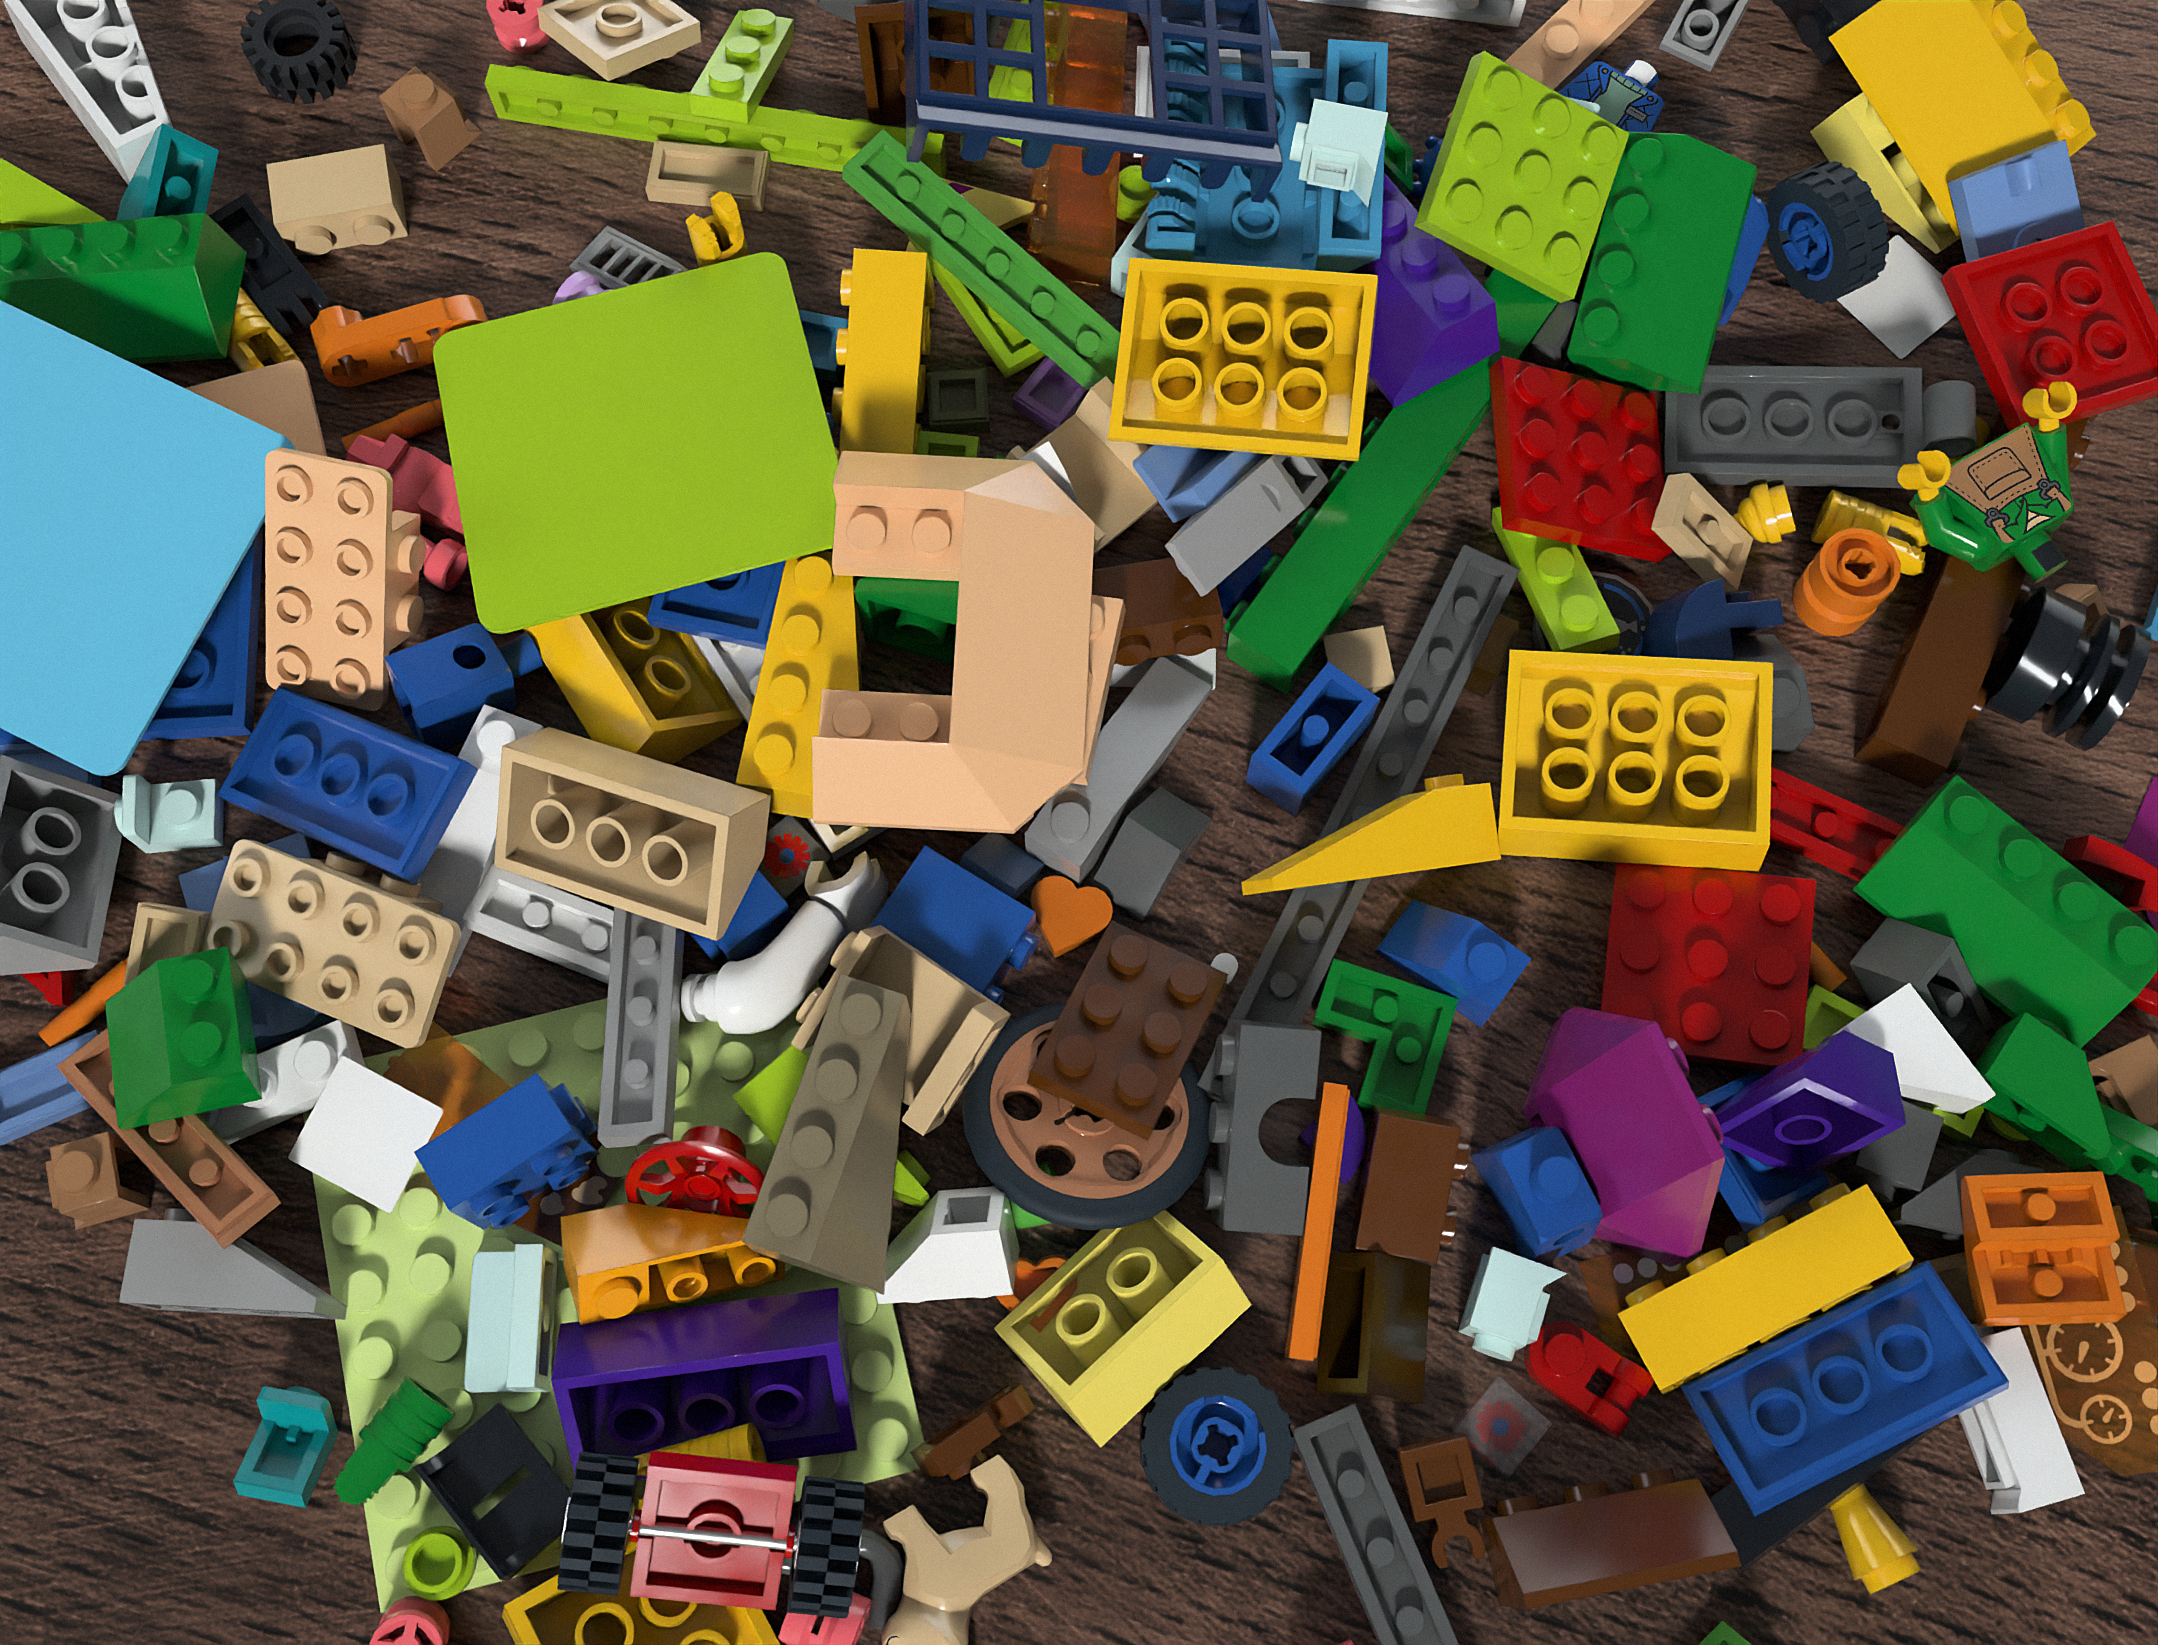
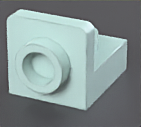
M139 774L124 775L123 795L117 797L114 806L117 827L124 837L145 853L223 846L224 799L217 796L222 784L216 779L150 784Z

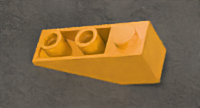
M626 1203L561 1217L563 1265L580 1325L620 1318L633 1313L678 1303H687L700 1298L785 1280V1262L753 1252L742 1242L749 1219L635 1203Z

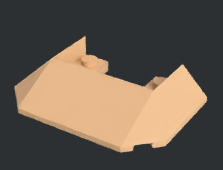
M842 451L832 483L836 500L832 555L833 574L959 581L952 696L822 689L818 737L812 736L814 824L1014 834L1034 817L1036 810L1059 790H1065L1083 774L1095 523L1035 461Z

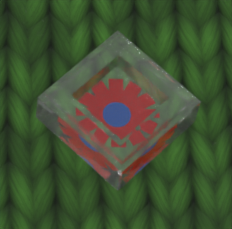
M1498 1376L1491 1381L1452 1430L1455 1433L1463 1432L1467 1436L1471 1448L1504 1477H1509L1552 1423Z

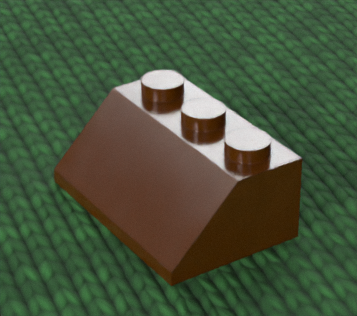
M1672 1467L1631 1475L1634 1489L1608 1494L1605 1481L1564 1488L1566 1503L1541 1508L1537 1494L1498 1501L1496 1506L1499 1516L1480 1519L1499 1606L1530 1609L1740 1567L1741 1563L1738 1551L1699 1479L1693 1478L1676 1481Z

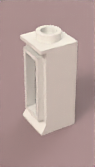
M1977 1323L1971 1324L2009 1380L2008 1389L1958 1414L1986 1490L1993 1489L1990 1506L1991 1514L2021 1513L2085 1494L2020 1327L1994 1332L1992 1326L1978 1327Z

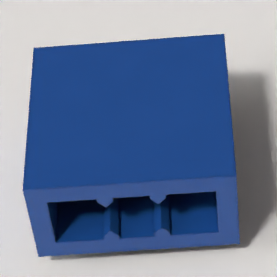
M926 845L869 927L882 925L997 1005H1000L1005 991L998 988L1011 967L1018 971L1024 968L1040 940V937L1034 934L1036 930L1035 911Z
M537 1073L414 1152L448 1210L483 1230L491 1225L494 1229H500L515 1222L529 1211L531 1206L528 1201L550 1186L553 1190H560L571 1185L589 1170L587 1162L600 1153L589 1137L598 1130V1127L581 1100L577 1096L573 1097L563 1083L553 1088Z

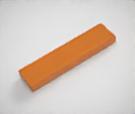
M1324 1082L1318 1089L1308 1166L1309 1178L1304 1234L1299 1237L1285 1358L1313 1361L1314 1358H1317L1350 1096V1090L1347 1089L1348 1085Z

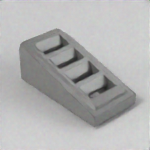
M606 226L569 266L572 273L584 270L597 277L600 287L604 290H614L630 286L629 283L642 269L647 273L638 283L689 271L670 257L609 226ZM610 248L616 250L615 254L601 269L595 267L596 263ZM626 258L632 261L617 278L612 276L613 272Z

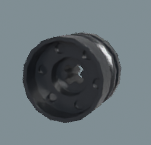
M2042 586L2033 592L2024 603L2022 609L2013 619L2005 633L2010 636L2006 652L1993 670H1987L1982 684L1989 688V694L1983 707L2022 724L2030 720L2046 703L2042 716L2041 730L2053 738L2066 732L2065 740L2070 745L2087 751L2095 747L2105 737L2134 695L2147 663L2151 648V633L2131 623L2120 629V620L2105 613L2097 618L2082 634L2086 620V605Z

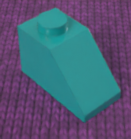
M162 123L157 127L121 199L116 220L206 213L219 150Z

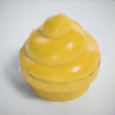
M1767 483L1754 486L1749 493V497L1740 502L1737 513L1732 516L1749 535L1751 534L1755 540L1762 543L1769 542L1774 544L1781 542V535L1796 531L1784 484L1768 488Z

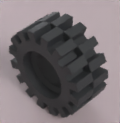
M268 0L260 1L258 5L262 13L259 15L250 10L246 16L250 27L242 26L240 35L244 41L241 43L242 50L261 85L266 87L268 93L275 98L281 94L284 102L292 104L295 102L296 95L299 94L304 104L314 103L313 93L320 92L323 100L333 96L329 89V86L332 84L342 90L347 84L343 73L353 76L356 69L352 59H357V50L337 7L331 1L326 3L325 0H278L279 2L273 5ZM302 38L319 39L315 46L304 54L292 57L281 56L285 47L293 41Z

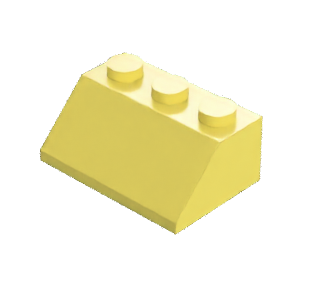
M1163 1210L1150 1219L1122 1228L1101 1229L994 1329L1059 1405L1101 1448L1252 1304L1223 1259L1169 1212ZM1077 1277V1288L1073 1295L1039 1333L1029 1322L1035 1316L1040 1317L1061 1291Z

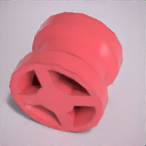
M486 0L488 14L495 25L494 30L500 44L505 49L516 54H531L540 50L549 42L551 37L539 27L537 8L545 5L544 0Z
M407 1596L395 1601L384 1612L369 1645H447L450 1638V1620L446 1610L437 1601L427 1600L419 1596ZM416 1631H419L422 1634V1637L424 1639L423 1642H421L420 1638L416 1635Z

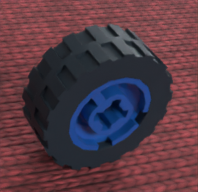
M1828 161L1820 162L1778 182L1777 186L1770 190L1767 195L1769 200L1765 203L1770 224L1767 233V245L1770 254H1773L1776 261V267L1786 277L1787 283L1793 289H1797L1802 297L1807 300L1814 299L1816 303L1821 304L1827 301L1830 303L1875 281L1879 277L1878 273L1884 270L1887 263L1885 257L1889 253V243L1887 242L1886 235L1888 233L1887 223L1883 219L1882 208L1878 199L1874 198L1870 186L1866 181H1862L1857 176L1858 173L1851 167L1846 168L1842 166L1841 162L1837 161L1828 163Z
M1208 1366L1198 1368L1185 1375L1182 1374L1174 1379L1155 1398L1141 1428L1139 1441L1140 1460L1150 1488L1170 1511L1196 1524L1227 1526L1254 1518L1265 1511L1264 1509L1283 1491L1282 1487L1290 1477L1293 1467L1291 1461L1292 1454L1295 1451V1437L1291 1435L1289 1425L1292 1423L1287 1411H1283L1277 1401L1279 1398L1271 1388L1268 1390L1259 1383L1260 1379L1249 1373L1246 1375L1237 1372L1235 1368L1224 1366L1221 1368H1209Z

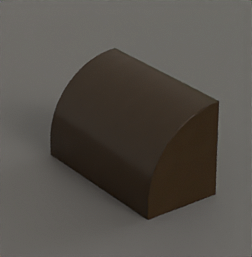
M1378 1252L1330 1254L1321 1321L1316 1392L1360 1399L1423 1404L1431 1265Z

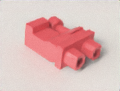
M391 434L385 443L358 435L347 451L345 460L383 468L390 473L393 479L392 512L400 510L419 514L420 527L425 523L465 544L452 466L445 464L434 455L422 449L410 446L406 440L394 434ZM420 534V537L424 539L426 544V555L423 563L425 579L446 592L451 591L461 582L469 567L466 547L449 538L435 544Z

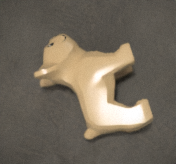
M996 1455L970 1471V1479L973 1486L978 1492H983L987 1498L984 1524L982 1526L937 1534L928 1525L915 1505L907 1507L883 1522L884 1529L890 1539L896 1540L903 1545L906 1557L902 1588L903 1596L896 1613L888 1619L882 1631V1645H968L971 1611L982 1596L1034 1563L1041 1566H1049L1052 1562V1553L1038 1537L1027 1510L1024 1486L1014 1470L1001 1455Z

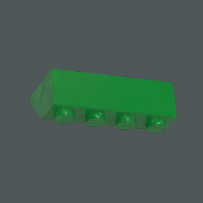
M1626 131L1629 133L1608 197L1567 356L1579 376L1629 388L1700 395L1758 170L1755 165L1686 134Z
M205 212L0 231V300L135 365L226 358L247 252Z
M1958 775L1954 776L1924 803L1852 889L1886 917L1953 938L1982 995L2012 1019L2027 1012L2033 1017L2043 1018L2054 1023L2065 1033L2066 1039L2080 1049L2133 1001L2158 971L2157 931Z

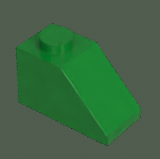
M2027 1012L1998 1028L1974 1065L1996 1094L1980 1105L2074 1170L2106 1157L2112 1148V1143L2085 1052L2066 1039L2065 1033L2057 1025L2043 1018L2033 1017Z

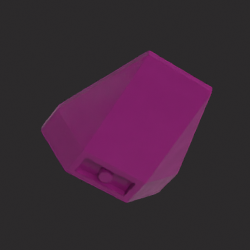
M1575 1007L1565 1011L1551 1026L1522 1111L1531 1128L1557 1126L1563 1133L1601 1207L1603 1216L1593 1237L1658 1263L1673 1267L1701 1254L1726 1158L1720 1146L1723 1143L1721 1126L1710 1107L1705 1103H1698L1686 1079L1689 1076V1066L1686 1057L1673 1038H1665L1658 1022Z

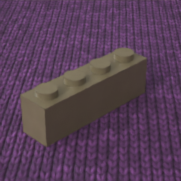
M839 975L742 1238V1242L753 1252L882 1295L885 1294L886 1260L891 1230L894 1176L898 1158L901 1103L904 1094L911 1011L906 995L849 976Z

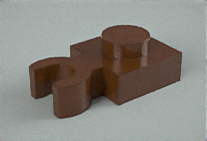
M1021 1384L1014 1388L1007 1385L989 1397L973 1412L964 1413L913 1449L910 1454L924 1476H945L948 1474L951 1480H956L982 1464L987 1459L983 1448L1000 1437L999 1432L1013 1425L1032 1412L1035 1406Z
M1460 1432L1396 1447L1413 1519L1415 1522L1428 1519L1434 1520V1525L1428 1535V1549L1440 1569L1448 1567L1445 1544L1449 1538L1455 1535H1462L1467 1538L1470 1553L1475 1560L1484 1559L1485 1544L1483 1537L1477 1528L1466 1519L1464 1512L1484 1506L1467 1436Z

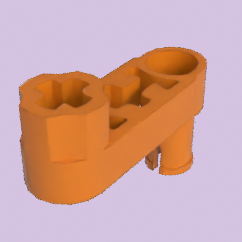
M463 294L445 299L440 297L365 320L359 311L348 310L340 305L331 306L319 312L317 319L310 325V330L324 377L328 382L336 386L351 387L434 363L433 348L436 341L442 335L452 330L487 322L488 318L484 306L479 299ZM437 328L438 333L431 334L430 330ZM403 338H411V340L408 341H400Z

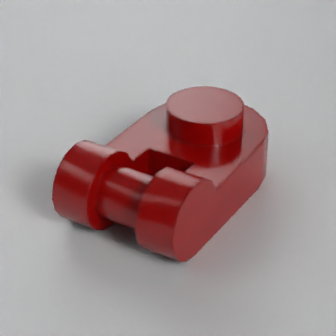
M1554 1321L1541 1326L1537 1341L1526 1345L1524 1348V1363L1529 1376L1540 1387L1595 1427L1619 1439L1630 1421L1625 1414L1636 1397L1644 1399L1655 1382L1651 1374L1644 1368L1622 1357L1582 1327L1568 1321ZM1596 1369L1613 1381L1602 1398L1597 1397L1585 1388Z

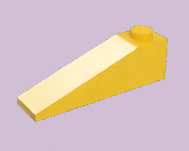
M1463 774L1424 779L1426 791L1400 796L1241 882L1243 896L1500 860L1501 853L1490 782L1464 786Z

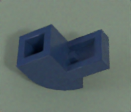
M1723 579L1709 581L1675 594L1664 600L1651 614L1643 636V656L1735 661L1731 637L1749 636L1784 624L1781 600L1754 601V595L1751 591L1725 594Z

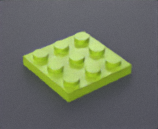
M1483 51L1473 56L1470 60L1414 226L1559 303L1575 298L1629 133Z

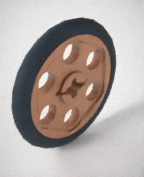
M1056 1002L1029 1010L1004 1025L963 1091L961 1105L965 1136L977 1164L996 1189L1005 1193L1007 1198L1028 1213L1056 1225L1083 1230L1122 1228L1150 1219L1177 1202L1198 1178L1210 1148L1208 1134L1210 1104L1208 1093L1197 1086L1201 1077L1191 1058L1189 1057L1164 1108L1170 1115L1171 1125L1163 1130H1153L1147 1141L1116 1126L1115 1123L1105 1118L1101 1119L1098 1117L1097 1122H1093L1088 1115L1077 1117L1075 1115L1077 1109L1075 1104L1061 1097L1059 1099L1027 1084L1030 1070L1038 1057L1037 1053L1044 1046L1067 1002ZM1012 1095H1026L1035 1100L1039 1106L1040 1113L1031 1120H1017L1007 1114L1003 1102ZM1046 1149L1060 1150L1070 1158L1072 1170L1063 1176L1045 1174L1036 1163V1155ZM1111 1154H1125L1137 1163L1139 1175L1129 1181L1116 1180L1105 1171L1103 1160Z

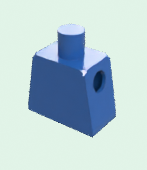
M481 623L467 625L384 658L399 711L417 741L443 752L450 750L467 739L484 704L510 714L513 713L518 707L513 680L543 666L539 651L526 632L496 646Z
M1557 1126L1529 1128L1471 1155L1521 1257L1544 1265L1590 1243L1603 1216L1601 1207L1563 1133Z

